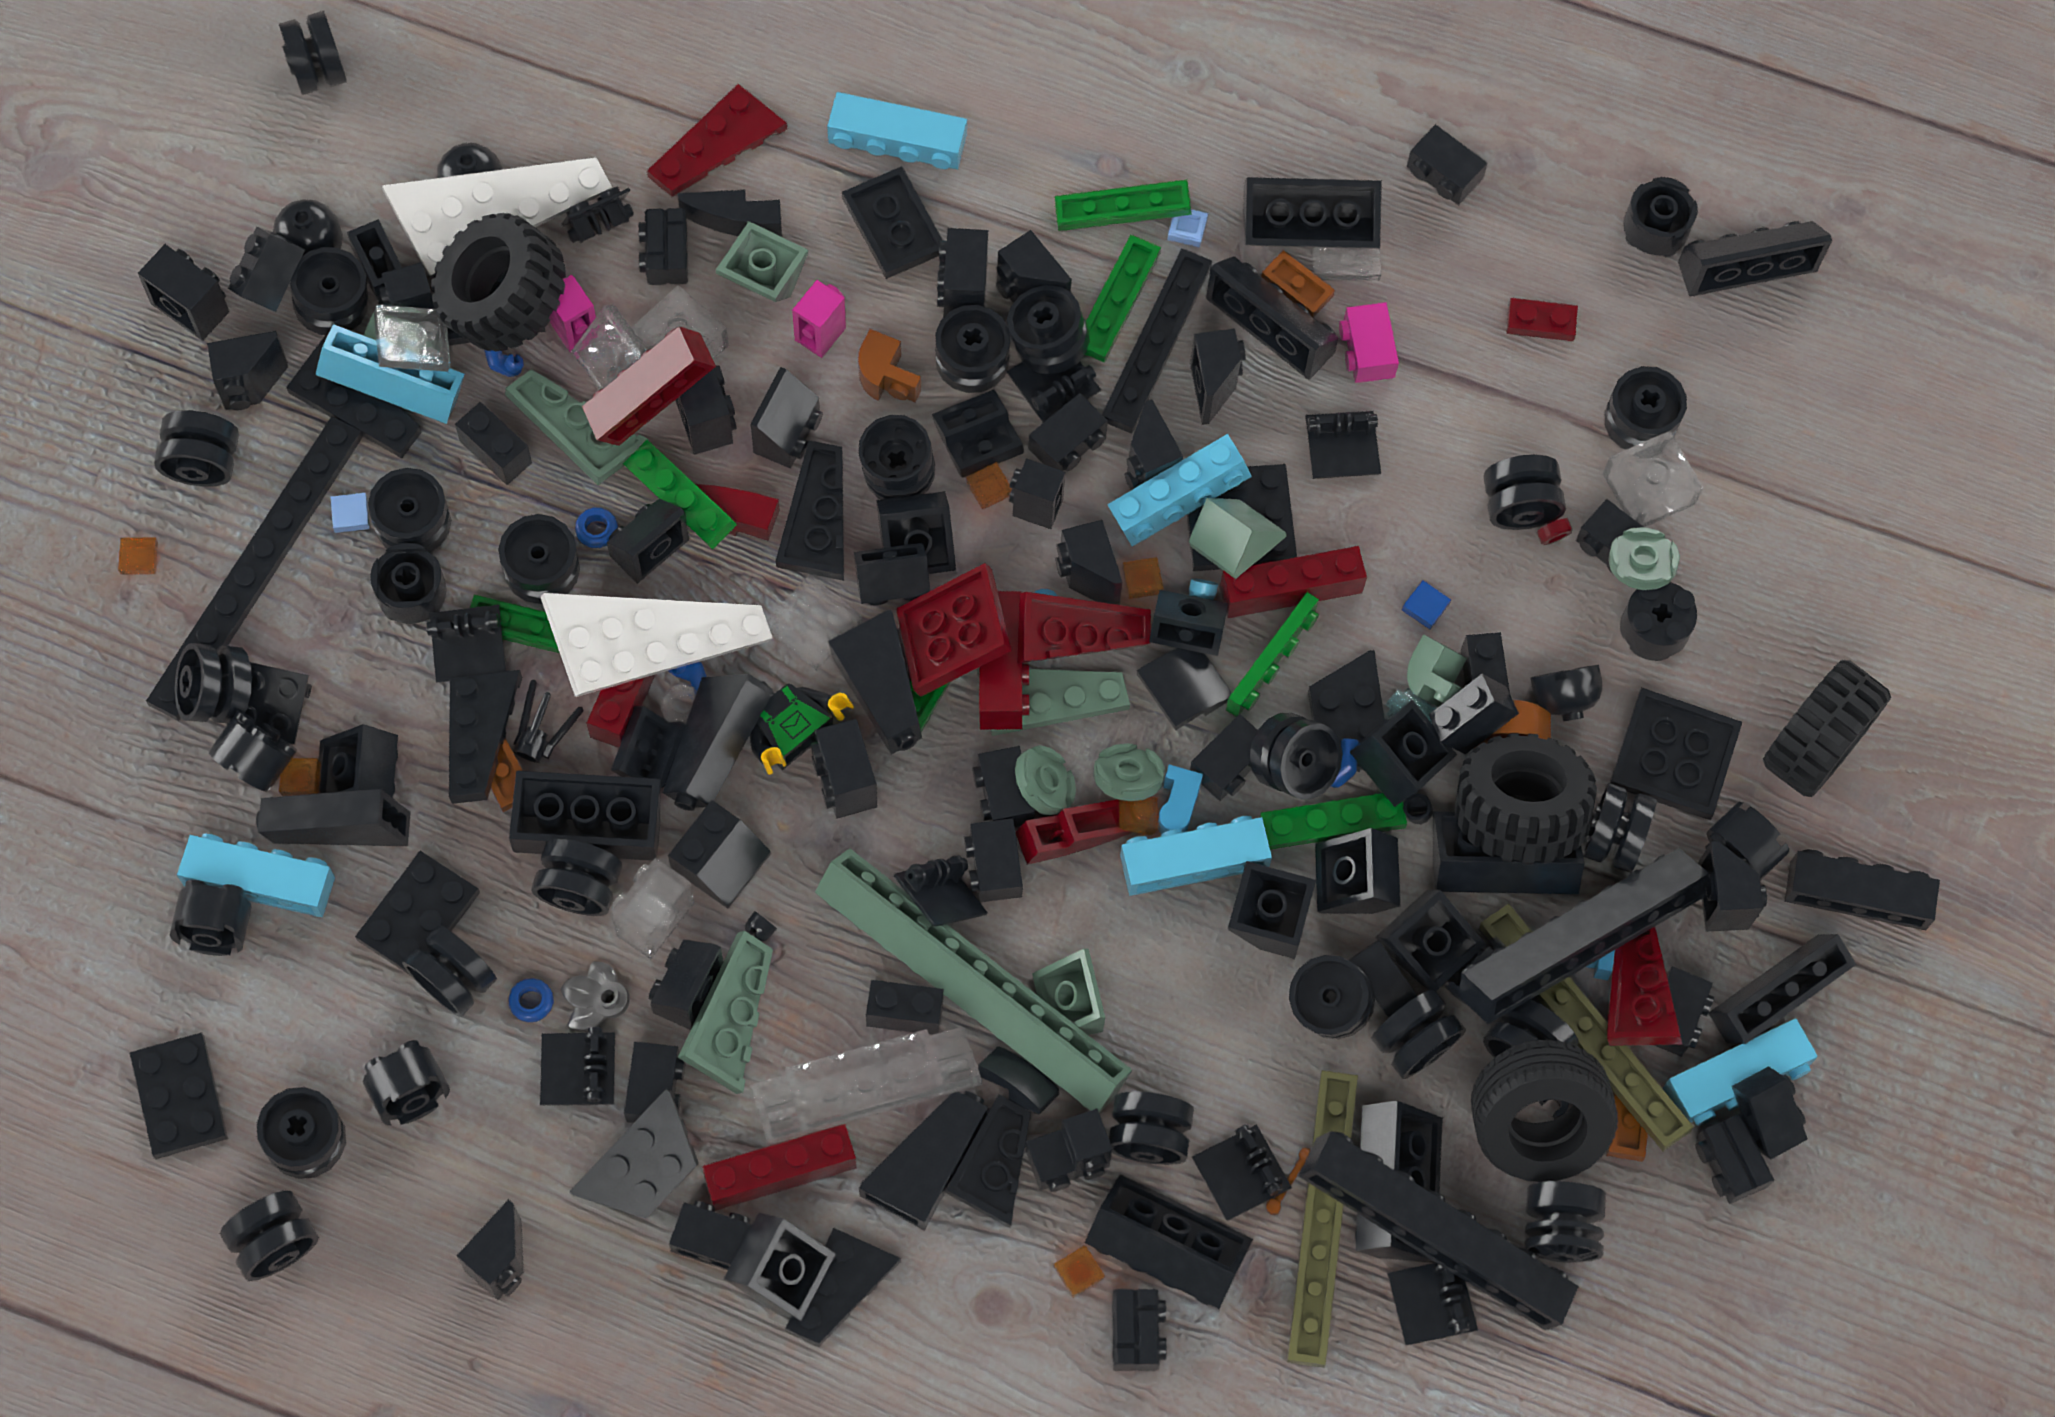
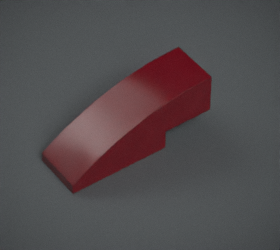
M695 484L737 524L729 533L730 535L737 536V533L741 532L769 541L780 511L779 499L734 488Z
M1116 799L1066 808L1054 816L1027 820L1015 834L1028 865L1102 845L1133 833L1135 827L1125 801Z

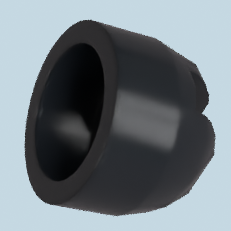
M1413 794L1405 800L1403 811L1410 822L1422 825L1427 823L1432 817L1433 806L1427 796ZM1426 811V813L1411 815V812Z
M756 911L752 913L745 924V931L750 935L757 931L754 937L761 942L769 939L777 930L774 925Z

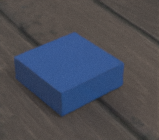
M1422 580L1403 605L1402 611L1428 629H1431L1450 605L1451 599Z

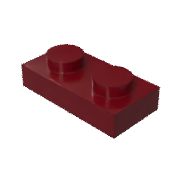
M1510 298L1506 334L1573 342L1576 336L1578 306Z

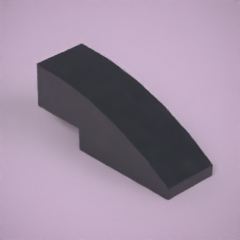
M745 190L678 193L679 208L685 209L686 218L698 225L738 237L747 223L751 222L782 237L780 200L746 201Z

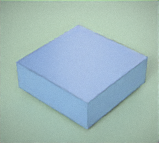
M1191 209L1192 215L1172 217L1167 240L1200 248L1208 213Z
M366 493L331 496L332 522L335 533L370 529Z

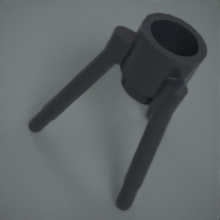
M533 679L530 681L518 734L513 743L515 745L513 752L523 759L539 763L542 756L547 759L550 758L554 747L584 710L583 707H578L551 740L547 742L546 738L548 735L539 730L551 697L549 692L544 694L531 727H528L537 685L536 680Z

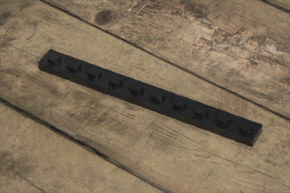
M331 416L146 700L148 706L177 721L181 719L175 702V676L183 649L189 643L209 644L215 649L219 646L229 645L363 438L360 430Z

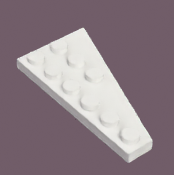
M596 157L382 185V190L430 278L436 276L434 269L437 261L441 262L444 256L442 251L446 245L450 246L455 240L453 238L458 231L466 230L468 228L467 224L474 220L481 221L482 216L510 213L513 216H520L534 227H537L568 212L570 207L585 200L589 202L599 197L601 193L612 189Z
M544 593L541 596L575 697L766 643L773 638L761 605Z

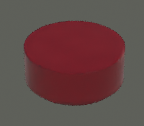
M1563 518L1545 525L1536 533L1541 544L1549 545L1569 536L1573 528L1569 519Z

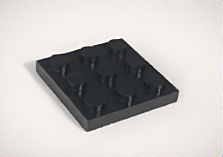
M1286 464L1247 466L1252 477L1216 498L1239 499L1285 531L1287 537L1253 565L1297 557ZM1203 505L1187 514L1189 539ZM1190 546L1193 571L1221 569Z
M1641 687L1610 783L1626 788V791L1635 795L1641 793L1657 799L1658 803L1711 820L1743 722Z

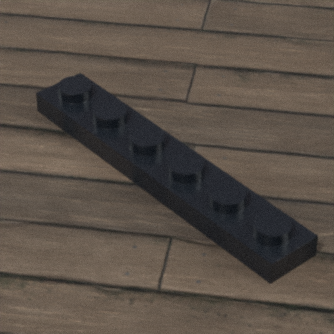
M1181 248L1102 413L1108 420L1109 425L1128 433H1133L1145 402L1151 396L1207 278L1213 260Z

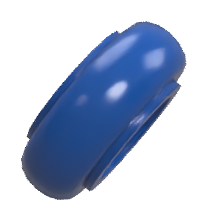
M593 507L579 515L575 524V533L583 545L590 548H602L607 546L610 535L618 528V523L610 511L604 508ZM595 521H601L607 527L601 534L593 535L587 532L588 525Z
M535 978L523 979L516 983L510 991L508 997L509 1008L512 1014L520 1021L528 1023L538 1022L551 1011L554 1003L553 993L550 987L542 980ZM532 991L541 995V1003L534 1009L522 1007L520 1000L524 994Z

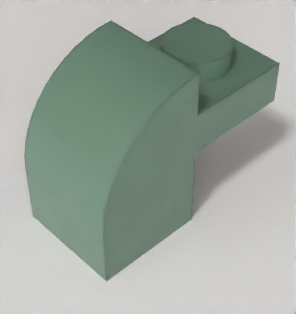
M1423 634L1408 664L1407 680L1411 691L1416 696L1438 707L1441 706L1442 703L1463 689L1454 684V681L1467 658Z

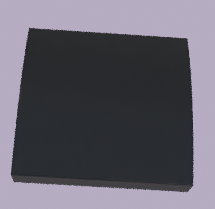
M995 389L932 414L940 437L961 478L1024 453L1023 443L1011 425L1008 411Z
M1176 648L1137 670V676L1175 731L1201 714L1207 716L1228 702V698L1232 694L1205 653Z

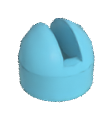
M1192 578L1189 594L1194 597L1214 600L1217 594L1218 583Z

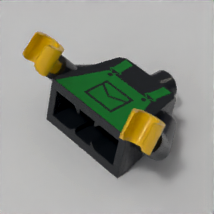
M788 683L776 693L772 692L768 703L750 734L752 753L764 765L768 775L773 774L771 767L775 764L781 770H784L810 749L812 743H816L815 730L833 725V716L831 714H834L837 720L842 721L845 716L841 710L846 707L853 709L854 705L845 693L830 695L803 686L796 688Z

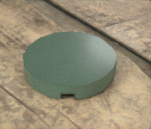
M1640 527L1624 531L1623 535L1618 539L1616 537L1612 542L1608 561L1611 572L1620 582L1631 588L1652 590L1669 584L1676 576L1680 554L1677 545L1673 540L1670 542L1666 539L1664 533L1656 529Z
M1130 743L1116 744L1104 749L1099 754V758L1095 760L1093 777L1096 785L1105 794L1115 799L1138 801L1154 796L1162 788L1165 767L1162 759L1150 749L1146 748V751L1137 749V745Z
M1038 745L1024 751L1018 757L1015 767L1016 782L1022 796L1031 807L1041 814L1052 816L1058 814L1062 809L1070 807L1074 802L1076 794L1075 779L1071 770L1066 771V768L1063 766V763L1066 761L1060 754L1050 747Z

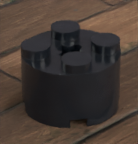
M1668 177L1653 178L1651 182L1639 185L1632 195L1624 217L1623 224L1626 242L1646 254L1664 257L1673 256L1686 243L1698 214L1697 202L1689 194L1690 190L1682 182Z
M400 543L391 546L379 560L378 558L376 559L371 568L370 581L378 605L388 619L404 624H415L430 619L429 613L440 612V608L446 598V582L439 561L426 548L415 543Z
M1672 582L1658 589H1636L1620 621L1621 635L1630 645V649L1634 654L1647 660L1662 661L1679 653L1685 647L1696 626L1697 608L1695 598L1690 591Z
M237 710L213 744L209 755L226 770L230 767L238 773V778L261 791L267 792L279 779L296 754L297 749L285 740L279 739L281 733L270 725L263 723L261 727L255 725L256 721L241 710Z
M1739 801L1706 832L1709 842H1721L1758 872L1761 881L1789 853V847L1787 843L1782 847L1776 840L1780 833L1767 818L1751 806L1746 811L1743 810V802Z
M199 880L186 881L185 888L181 889L178 895L170 930L171 939L179 945L181 939L191 943L189 950L206 955L227 956L231 954L233 948H237V952H240L243 949L252 909L251 903L243 896L244 890L232 884L223 885L221 888L207 885Z
M417 1040L404 1043L399 1047L398 1051L386 1057L373 1058L364 1066L366 1075L363 1079V1085L385 1125H391L390 1120L396 1119L399 1120L401 1125L408 1124L428 1115L439 1106L436 1100L442 1093L446 1098L450 1092V1087L430 1049L421 1046Z

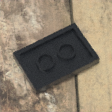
M902 166L842 192V199L885 279L939 256L940 240L943 239Z
M419 851L356 934L355 938L358 942L410 975L402 962L414 949L425 950L432 955L426 945L425 938L437 925L452 931L480 894L479 888L422 851Z
M202 1032L129 1052L154 1159L228 1139L205 1036Z

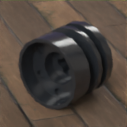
M887 415L876 419L864 430L859 440L858 455L867 486L877 498L882 500L925 494L935 478V461L931 441L926 429L917 420L905 415Z
M1547 1181L1529 1185L1527 1188L1526 1213L1533 1218L1539 1219V1221L1528 1223L1525 1226V1233L1530 1237L1524 1241V1249L1532 1251L1538 1258L1554 1262L1574 1263L1601 1259L1603 1256V1245L1598 1241L1603 1239L1604 1231L1600 1227L1589 1223L1601 1221L1605 1217L1606 1193L1604 1190L1593 1185L1567 1181Z

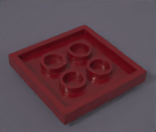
M986 563L896 608L913 690L920 697L1011 651L993 571Z

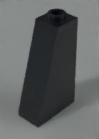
M889 609L829 640L828 644L833 660L892 755L899 750L905 751L912 748L918 740L922 739L894 615Z
M750 674L701 678L662 792L675 800V806L683 810L694 811L695 808L706 807L711 800H715L773 692L772 688Z
M382 789L261 798L260 811L256 815V825L258 833L274 844L408 846L410 811Z
M954 1090L862 1181L859 1187V1196L925 1231L948 1185L987 1116L988 1107L983 1104L984 1100L970 1091H965L962 1094Z

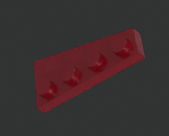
M737 84L647 170V176L673 197L706 178L708 172L718 166H726L735 161V157L747 149L751 148L753 150L764 144V140L775 133L779 135L788 130L787 122L741 85Z
M1024 592L1019 596L1017 664L1143 647L1150 644V609L1033 592Z
M1656 926L1615 950L1607 1030L1609 1046L1683 1045Z

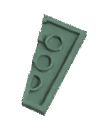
M532 369L505 388V396L597 485L624 466L623 463L646 440H649L641 434L638 436L633 434L620 446L598 441L582 408L587 402H579L569 396L567 390Z
M1029 669V685H1022V694H1029L1030 716H1022V729L990 731L991 735L995 736L1129 710L1130 702L1123 673Z
M746 931L737 933L678 1058L735 1094L743 1093L746 1080L743 1079L746 1063L750 1062L752 1047H750L753 1028L757 1027L760 1013L757 1012L760 994H763L773 951L771 947Z

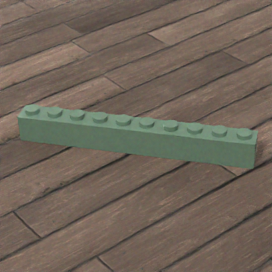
M849 848L830 863L815 890V893L824 899L828 905L838 910L852 921L857 928L871 936L885 950L895 955L909 966L913 972L919 974L935 988L944 989V996H947L970 1017L985 1026L999 1040L1004 1041L1027 1062L1033 1064L1047 1075L1056 1085L1066 1090L1084 1107L1090 1110L1098 1109L1100 1113L1115 1099V1095L1118 1094L1132 1072L1131 1068L950 926L945 924L933 927L903 889Z

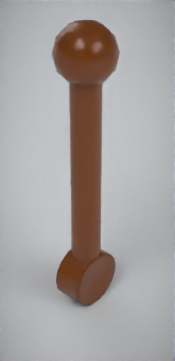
M1302 1148L1299 1151V1160L1287 1178L1290 1185L1293 1184L1311 1150L1310 1148ZM1288 1191L1267 1202L1266 1210L1269 1214L1277 1215L1280 1212V1203Z

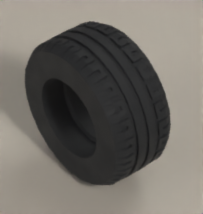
M1539 1040L1513 1046L1497 1055L1487 1064L1473 1086L1471 1110L1478 1143L1484 1156L1496 1168L1511 1176L1533 1182L1560 1181L1576 1176L1595 1164L1607 1152L1615 1138L1618 1114L1607 1073L1593 1055L1569 1043ZM1555 1099L1573 1104L1565 1114L1548 1122L1530 1123L1515 1118L1523 1108L1541 1100Z

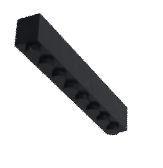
M1680 848L1667 855H1661L1645 868L1631 872L1626 879L1615 885L1605 887L1593 898L1587 901L1583 900L1565 914L1551 918L1546 925L1533 932L1525 933L1513 944L1506 948L1501 947L1497 949L1490 957L1480 963L1469 965L1461 975L1459 998L1489 1024L1703 899L1709 873Z
M1330 1131L1316 1138L1298 1177L1546 1331L1563 1324L1579 1287L1568 1279V1275L1565 1272L1546 1266L1537 1260V1255L1532 1251L1514 1246L1507 1241V1237L1503 1233L1494 1229H1487L1476 1222L1477 1219L1473 1214L1452 1207L1445 1202L1446 1199L1441 1194L1420 1187L1414 1183V1178L1409 1174L1395 1171L1385 1165L1384 1160L1379 1155L1363 1151L1352 1144V1139L1347 1135Z

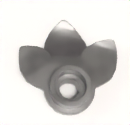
M592 962L588 976L572 977L561 987L564 998L571 1005L575 1006L568 1021V1026L575 1030L584 1031L590 1027H599L606 1018L622 1015L629 1006V993L627 989L618 983L616 971L604 962ZM611 994H615L614 1000L606 1004V999Z

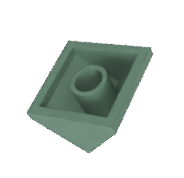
M748 222L716 268V274L765 298L778 302L791 297L807 258L808 249L754 223Z
M1206 498L1189 539V544L1197 552L1236 579L1287 536L1285 531L1239 499Z
M1083 948L1032 973L1036 993L1040 998L1087 1035L1103 1032L1105 1015L1089 949Z

